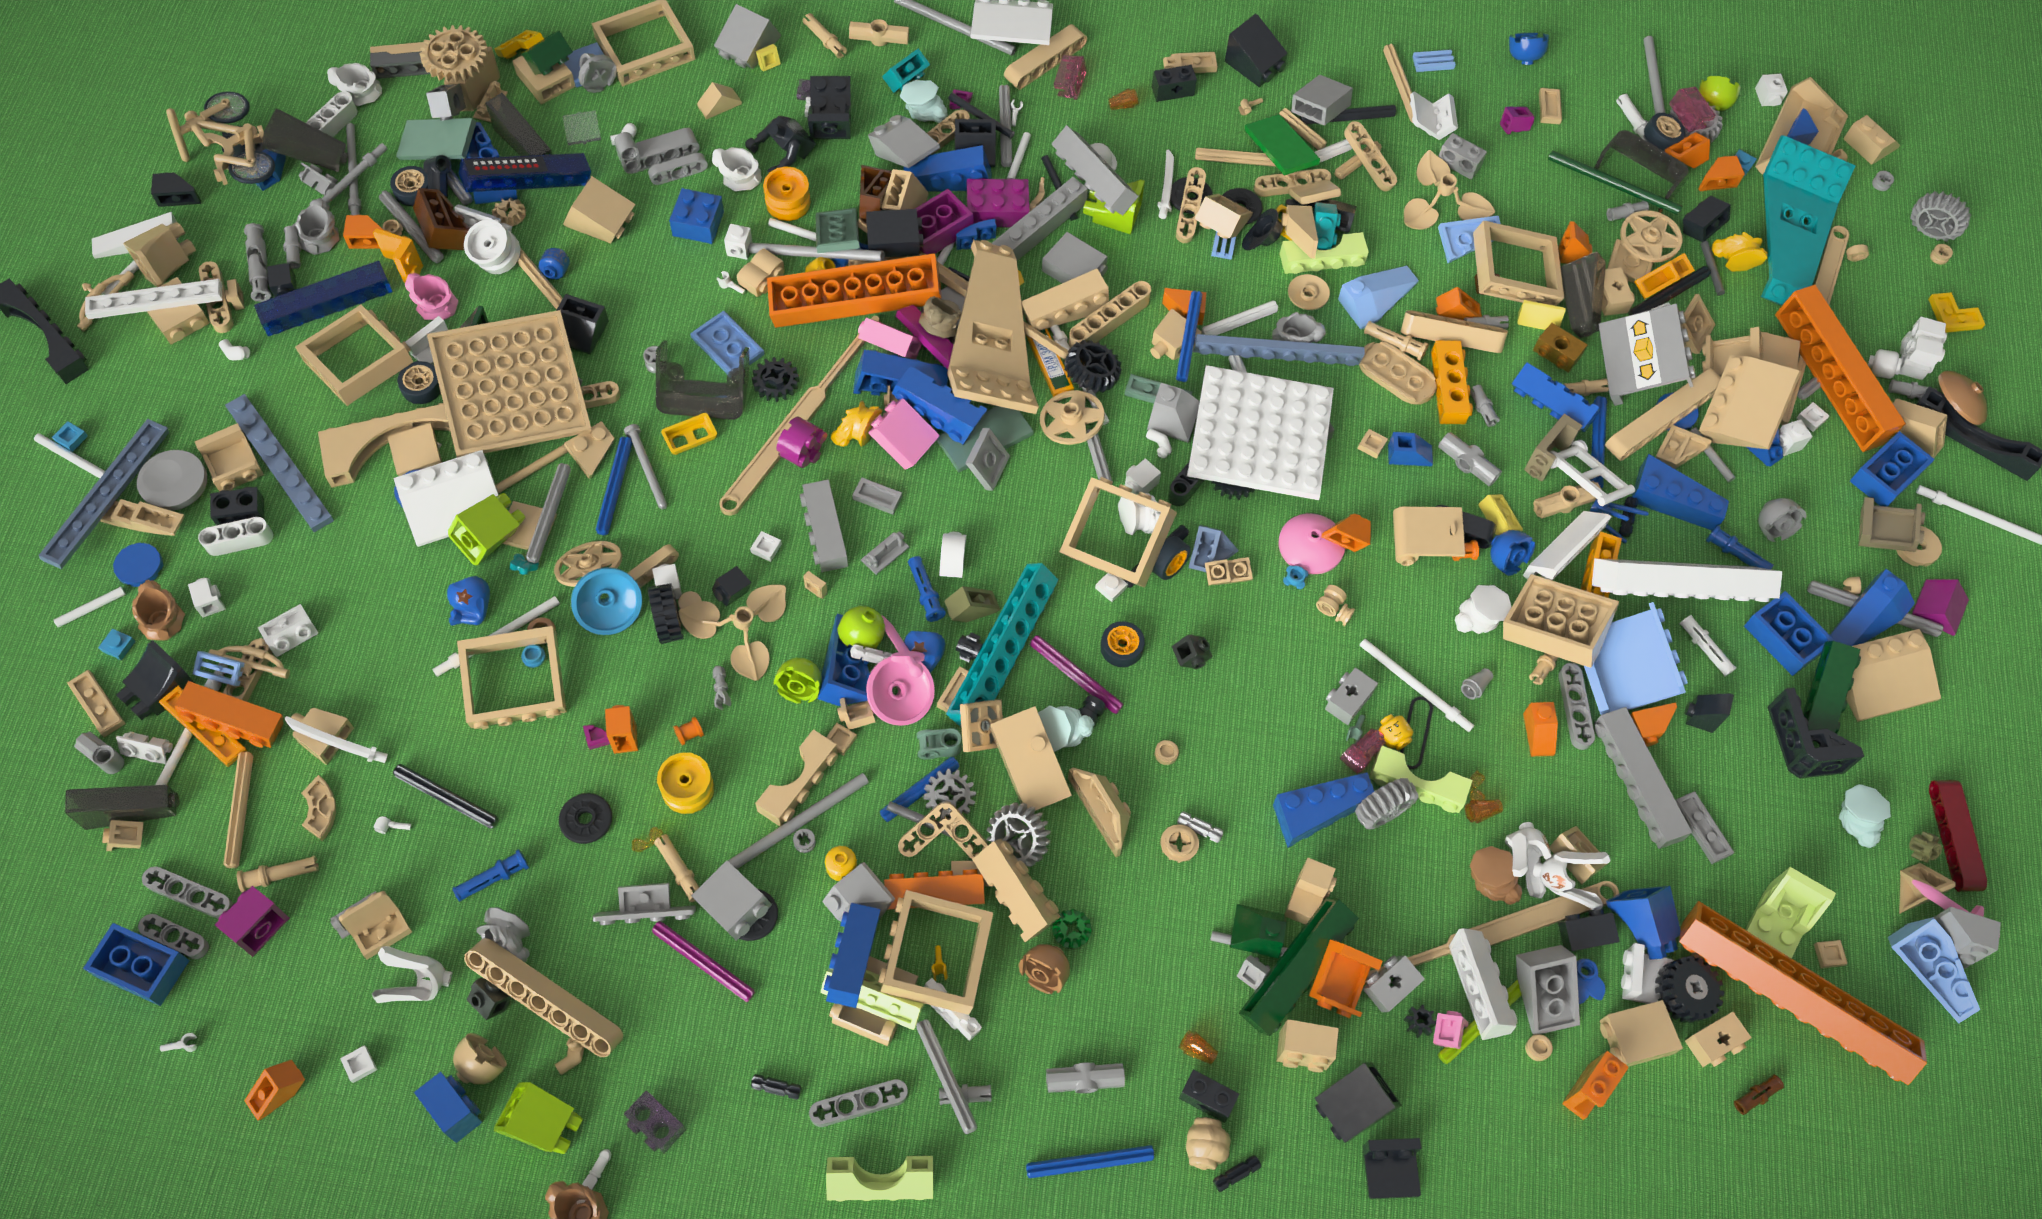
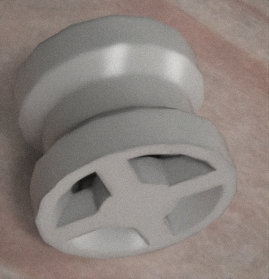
M651 346L644 351L643 358L649 372L660 373L666 369L667 360L665 352L661 347Z

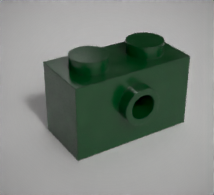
M557 31L521 54L535 75L542 73L544 76L554 70L552 66L556 63L561 65L568 61V55L573 53L561 32Z

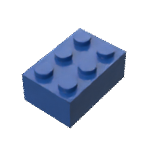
M1899 431L1858 470L1850 482L1868 497L1874 498V502L1879 506L1888 507L1935 459Z
M1786 591L1780 594L1779 598H1775L1756 612L1744 625L1792 676L1821 655L1825 642L1835 641Z
M112 923L83 969L105 982L161 1006L190 960L178 951Z

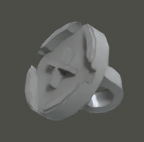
M584 53L580 57L578 78L580 84L588 92H601L605 90L604 87L606 85L610 86L613 83L617 69L614 62L608 56Z

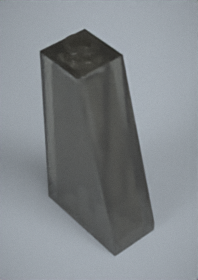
M503 93L485 103L494 131L521 157L543 156L547 168L554 163L551 149Z
M275 109L264 131L263 149L339 172L341 165H346L348 153L345 152V143L279 109Z
M1597 251L1560 267L1571 329L1579 338L1589 337L1593 333L1600 331L1599 323H1601L1606 262Z
M168 785L66 790L65 814L82 828L89 830L108 827L111 820L140 822L176 816V807L179 806L180 800L178 793Z

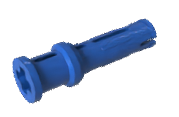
M1719 525L1712 530L1706 539L1708 543L1712 542L1720 547L1723 553L1734 555L1750 567L1772 569L1774 564L1766 561L1738 542L1735 535L1730 536L1721 530Z
M915 556L910 558L908 565L911 568L921 595L919 602L925 608L926 620L929 622L938 621L946 615L945 609L941 608L939 603V594L932 588L921 557ZM919 573H921L924 583H922Z
M518 849L514 855L504 860H497L494 867L452 889L458 901L461 902L463 899L501 879L509 880L510 876L522 869H529V865L520 849Z

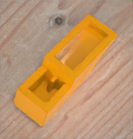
M1683 253L1634 282L1643 298L1646 299L1695 270L1686 254Z

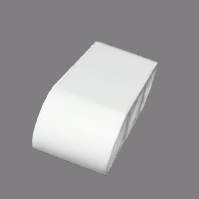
M337 93L306 122L305 127L311 141L315 145H324L329 142L357 115L358 111L350 93Z
M253 517L205 528L200 532L198 539L210 555L219 556L267 545L272 541L274 534L263 518Z

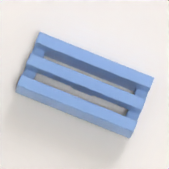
M1452 51L1414 52L1412 58L1416 72L1454 69L1456 64L1453 62L1454 57L1451 56Z
M1216 231L1211 256L1232 260L1236 237L1231 238L1228 254L1225 253L1227 239L1224 238L1221 252H1216L1219 241Z
M198 651L193 674L229 685L240 686L241 681H238V679L242 677L243 672L240 670L241 667H244L245 663L208 652ZM206 658L216 662L234 666V669L202 661V659ZM200 667L231 674L232 678L202 671Z

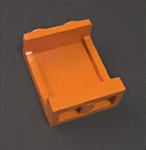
M1330 939L1309 996L1318 1000V1006L1331 1010L1332 1006L1336 1007V1013L1351 1018L1353 1014L1361 1017L1362 1012L1357 1011L1355 1008L1370 968L1380 970L1383 961Z
M1609 1051L1604 1052L1588 1064L1562 1104L1581 1119H1586L1595 1105L1600 1108L1604 1106L1628 1070V1066Z

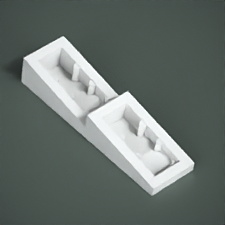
M172 212L93 238V257L96 259L129 253L123 244L124 242L160 224L168 226L177 221Z

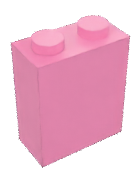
M869 318L862 321L859 326L858 333L860 335L858 338L903 357L917 358L922 343L915 336Z
M902 398L897 402L891 401L885 407L886 413L883 416L879 415L871 423L873 428L868 433L906 470L917 463L940 435Z

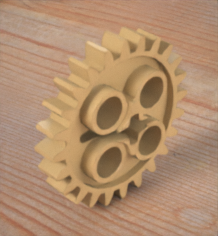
M452 25L450 30L443 27V32L435 30L436 35L429 34L430 40H424L425 46L420 47L422 50L420 52L421 62L426 72H430L432 77L437 76L438 80H442L445 77L446 82H449L451 78H454V81L457 82L460 77L465 81L467 75L473 78L472 72L480 73L479 67L485 68L484 62L488 61L487 55H489L483 36L478 35L477 30L471 32L470 27L463 30L462 25L458 29H455L454 25Z

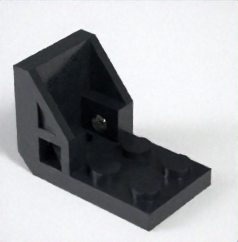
M810 76L808 126L812 139H851L850 76Z
M1786 688L1767 707L1787 769L1798 778L1845 774L1864 757L1861 747L1828 729L1809 731L1808 720L1803 715L1801 699L1797 696L1795 688ZM1812 741H1816L1819 744V748H1815Z

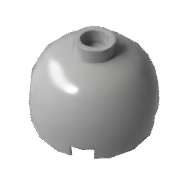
M1778 498L1765 503L1760 511L1758 524L1768 540L1775 542L1774 538L1781 536L1782 541L1794 535L1802 527L1800 522L1803 517L1806 520L1807 515L1806 511L1792 499Z

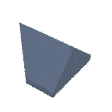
M1199 525L1189 568L1206 572L1205 563L1229 559L1239 550L1222 530Z

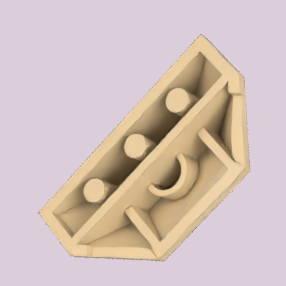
M1077 768L1069 769L1068 780L1114 856H1120L1131 815L1128 805L1125 802H1121L1118 797L1117 787L1113 782L1110 783L1106 776Z

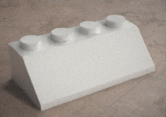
M1465 928L1458 929L1449 945V949L1482 1040L1511 1034L1516 1028L1517 1017L1514 1010L1509 1007L1507 989L1501 985L1499 980V967L1491 958L1489 941L1484 939L1482 931Z

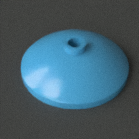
M611 567L595 569L584 575L576 584L571 597V608L577 622L586 630L599 635L616 634L628 628L638 617L642 606V594L634 578L623 570ZM602 594H608L606 599L600 598Z

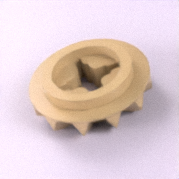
M510 197L509 200L505 201L502 199L501 203H495L492 215L501 219V223L515 226L525 218L526 209L519 199L513 200ZM509 208H511L512 211H510L508 216H506L505 212L508 211Z
M1185 825L1168 827L1161 836L1162 853H1165L1169 860H1175L1178 863L1189 861L1196 855L1199 848L1197 834ZM1179 835L1181 842L1186 844L1180 852L1177 849V845L1172 844L1176 843Z

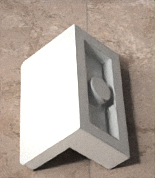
M441 317L435 318L405 342L410 348V354L416 360L434 364L427 334L448 330L445 321Z

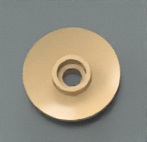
M1304 274L1295 277L1290 282L1288 295L1290 300L1299 308L1316 310L1327 303L1330 290L1327 283L1320 277Z

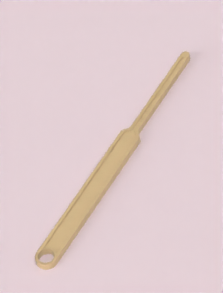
M859 217L858 227L866 233L867 219ZM920 251V256L926 255L925 253ZM938 262L940 281L965 297L969 282ZM1024 322V332L1026 335L1061 358H1066L1068 355L1066 348Z
M1835 226L1829 232L1814 285L1822 293L1828 305L1832 298L1849 239V231L1842 226ZM1834 232L1842 233L1844 238H1837ZM1800 353L1797 370L1801 374L1780 424L1782 426L1788 424L1791 419L1806 363Z
M873 316L871 318L873 320L879 321L878 316ZM860 333L819 385L810 387L721 498L719 504L723 514L728 516L737 514L779 461L781 456L778 455L780 452L776 449L777 442L784 429L788 430L791 427L789 422L797 416L810 421L826 401L825 392L866 342L858 338ZM732 500L737 503V506L732 510H727L723 508V504L726 501Z
M1603 881L1580 889L1595 893L1601 899L1603 906L1607 905L1606 900L1608 899L1601 895L1600 887L1608 886L1612 889L1614 896L1619 894L1617 886L1610 881ZM1560 896L1470 929L1482 931L1484 939H1487L1490 946L1563 921L1567 915L1583 914L1592 909L1579 902ZM1456 933L1448 938L1446 944L1407 958L1414 966L1448 954L1452 955L1449 945ZM1385 966L1380 967V970H1370L1367 978L1376 971L1380 973Z

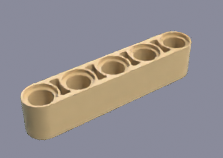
M1071 24L1052 36L1049 45L1040 44L1010 64L1004 72V77L1018 90L1022 89L1083 48L1087 42V36Z
M1145 281L1134 283L1072 327L1068 343L1070 348L1076 342L1080 343L1082 340L1087 342L1091 339L1094 343L1098 342L1146 308L1150 301V284Z
M1412 310L1405 312L1400 331L1408 336L1432 341H1461L1463 347L1494 353H1502L1508 333L1507 330L1500 327Z

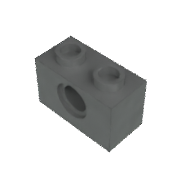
M461 83L440 85L426 93L432 118L440 117L441 121L453 119V116L460 115V111L466 108Z

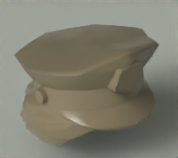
M935 296L930 297L923 306L924 312L921 313L919 323L929 334L941 338L956 336L957 322L962 315L958 305L950 300H942Z

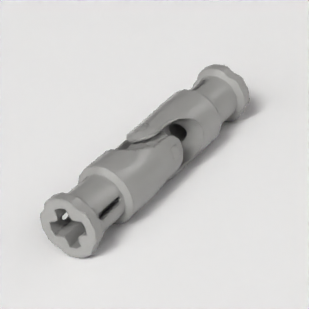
M250 223L245 226L244 233L247 235L245 246L249 266V283L252 285L251 298L254 301L266 302L270 300L271 292L268 290L266 243L262 236L264 228L260 224Z

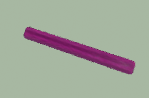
M1036 635L1031 640L1030 646L1090 695L1102 700L1106 708L1111 712L1117 714L1122 709L1123 703L1042 637Z
M658 921L652 928L654 935L745 1002H749L755 994L754 989L663 922Z

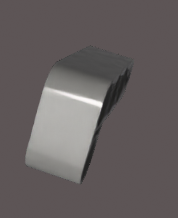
M682 128L637 143L634 142L632 135L628 132L620 133L614 139L619 160L624 171L629 174L697 153L700 148L690 128Z

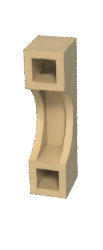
M814 729L799 747L801 758L805 763L800 777L788 785H769L755 803L757 812L778 826H782L785 821L791 820L796 806L799 803L802 804L807 799L813 784L817 785L821 781L824 770L827 766H832L838 758L837 745Z

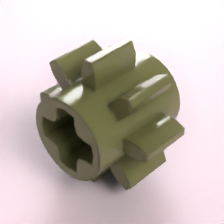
M1925 831L1922 832V835H1914L1909 843L1910 850L1914 851L1911 856L1926 863L1929 862V859H1937L1942 852L1941 844L1937 843L1940 838Z

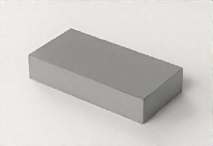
M861 478L852 496L853 500L894 515L902 499V492Z

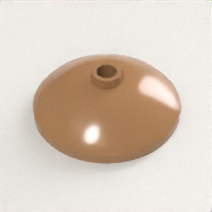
M1954 371L1942 372L1938 377L1939 384L1953 408L1972 424L1981 425L1984 423L1988 412L1983 387L1977 381L1974 382L1969 377Z

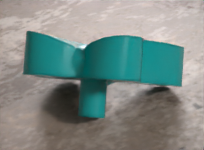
M515 554L510 562L511 570H518L519 574L524 575L528 574L529 571L538 570L539 562H529L525 560L522 554Z

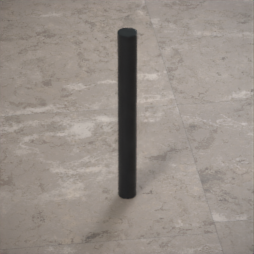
M954 93L949 95L948 100L976 118L993 119ZM995 120L996 130L1012 139L1015 132Z
M1044 155L1041 160L1057 190L1062 186V183L1049 156ZM1076 212L1070 216V221L1078 219Z

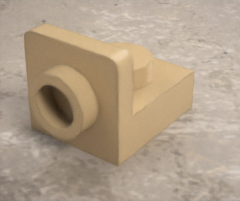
M111 820L109 828H104L102 843H107L106 851H112L113 847L140 849L143 822Z

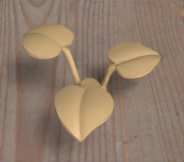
M1431 150L1424 154L1417 167V178L1425 186L1432 184L1438 186V192L1430 205L1421 198L1412 199L1407 203L1404 209V223L1406 226L1417 230L1433 226L1439 214L1432 207L1441 195L1449 196L1452 193L1455 195L1457 204L1460 205L1458 215L1462 220L1491 217L1495 214V209L1491 203L1477 193H1465L1460 200L1458 187H1455L1457 178L1450 173L1448 164Z
M767 585L755 589L748 596L747 607H739L734 615L731 614L721 622H718L720 618L718 608L713 603L707 601L696 602L680 609L679 617L684 628L691 635L700 639L713 637L716 633V626H722L733 621L736 628L744 631L745 645H739L733 649L730 658L731 665L740 675L757 681L766 673L769 664V652L760 641L749 644L748 628L751 626L753 617L756 615L764 622H774L781 618L786 607V587L784 585Z

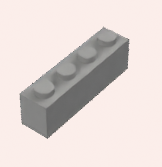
M829 480L803 484V493L799 495L802 507L807 508V513H804L806 526L811 525L812 532H808L810 544L816 547V551L813 552L815 565L820 564L821 572L848 567L846 550Z

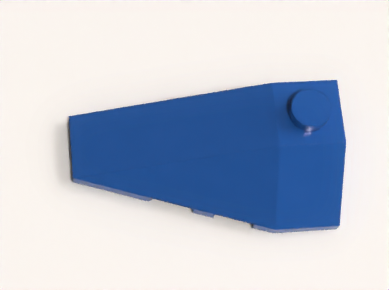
M1887 569L1875 576L1829 635L1837 642L1855 646L1867 642L1901 621L1915 604L1906 583Z
M838 613L835 617L821 674L822 685L817 699L841 706V698H845L847 705L868 701L866 688L870 673L867 666L869 662L863 661L862 658H852L850 650L853 646L850 644L846 646L840 639L837 628L843 615Z

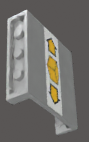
M1677 303L1599 323L1609 393L1614 406L1623 404L1622 395L1687 380L1690 388L1694 387L1692 379L1696 378L1694 366L1689 364V360H1692L1693 357L1690 347H1686L1689 335L1687 329H1683L1682 325L1686 323L1684 311H1679Z

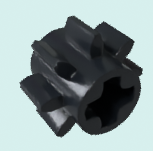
M971 632L967 637L964 635L960 637L956 646V651L960 652L959 659L968 663L976 659L983 646L980 640L981 636Z
M1421 1005L1417 1011L1414 1007H1411L1408 1010L1411 1016H1406L1403 1021L1408 1022L1409 1028L1406 1031L1416 1033V1038H1419L1423 1032L1429 1036L1432 1033L1430 1027L1436 1025V1021L1432 1020L1434 1011L1429 1012L1424 1009V1005ZM1422 1019L1424 1023L1418 1024L1416 1020Z

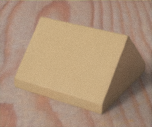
M1695 294L1684 312L1686 323L1682 325L1683 329H1687L1689 335L1686 347H1690L1691 352L1699 354L1702 344L1706 342V336L1710 335L1715 323L1700 295Z
M1577 826L1563 832L1550 845V850L1554 854L1561 851L1580 853L1600 852ZM1567 863L1566 868L1583 884L1607 864Z

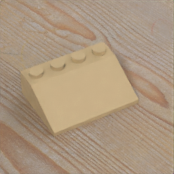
M1730 355L1699 431L1705 438L1712 440L1711 443L1769 450L1801 372L1750 356Z
M1531 574L1503 621V639L1591 668L1601 651L1619 601Z
M1920 629L1852 646L1861 649L1859 654L1861 661L1854 670L1852 676L1854 684L1851 690L1847 692L1846 700L1857 722L1941 699L1931 650Z

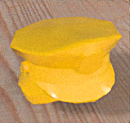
M1745 232L1742 235L1734 234L1725 239H1718L1712 244L1714 255L1718 258H1726L1728 261L1725 266L1732 272L1747 271L1762 265L1768 258L1764 248H1760L1763 240L1761 238H1753Z
M861 401L859 407L846 410L847 416L842 418L841 425L832 432L831 439L836 445L845 447L850 443V440L856 439L862 447L870 440L871 435L868 432L873 428L871 423L882 414V409L874 406L867 408L864 401Z

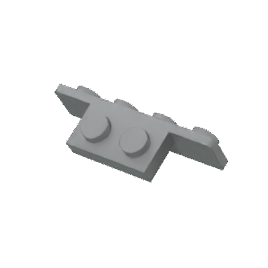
M669 883L619 886L620 911L597 912L593 915V922L600 921V925H611L615 923V920H625V923L640 922V918H650V921H663L666 916H675L676 920L690 918V915L695 913L696 906L671 907Z

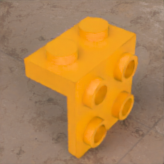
M375 229L373 235L383 256L394 260L403 282H406L409 274L416 273L420 275L423 264L413 241L407 236L395 235L388 230Z

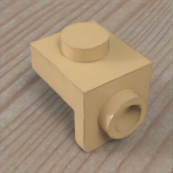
M845 698L840 699L841 707L837 708L841 722L845 721L848 730L875 723L874 712L868 701L847 706Z

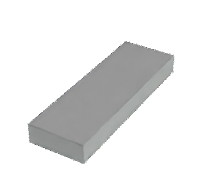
M1695 791L1675 800L1692 831V835L1711 864L1719 862L1735 853Z

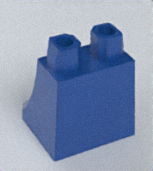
M1671 886L1626 890L1606 900L1607 907L1627 924L1637 943L1645 945L1650 960L1662 959L1667 956L1666 953L1674 952L1678 949L1675 938L1680 935L1681 930Z

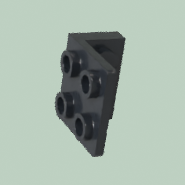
M1420 1138L1368 1140L1362 1146L1369 1199L1415 1198L1421 1196L1416 1153L1422 1149Z

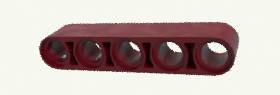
M1933 780L1929 785V795L1951 879L1956 885L1954 888L1958 892L1984 891L1987 887V876L1962 785L1959 780Z

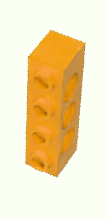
M1436 340L1431 351L1433 374L1437 384L1436 398L1440 424H1466L1468 417L1472 415L1473 406L1472 403H1469L1470 386L1466 383L1468 369L1464 367L1465 350L1462 349L1461 341Z
M1599 532L1591 543L1581 590L1609 598L1610 592L1600 591L1601 587L1592 586L1594 559H1617L1622 538Z

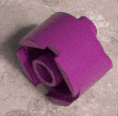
M797 416L789 422L791 427L788 430L784 429L782 431L776 449L780 452L779 456L800 468H805L811 462L815 464L820 458L821 453L819 450L827 438V433L809 421Z

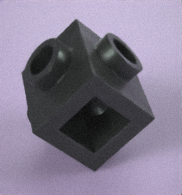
M1192 634L1187 635L1171 646L1179 665L1182 667L1199 669L1205 666L1206 661L1213 657L1210 652V645L1204 637Z
M481 977L471 985L467 1001L485 1020H488L505 1012L512 997Z

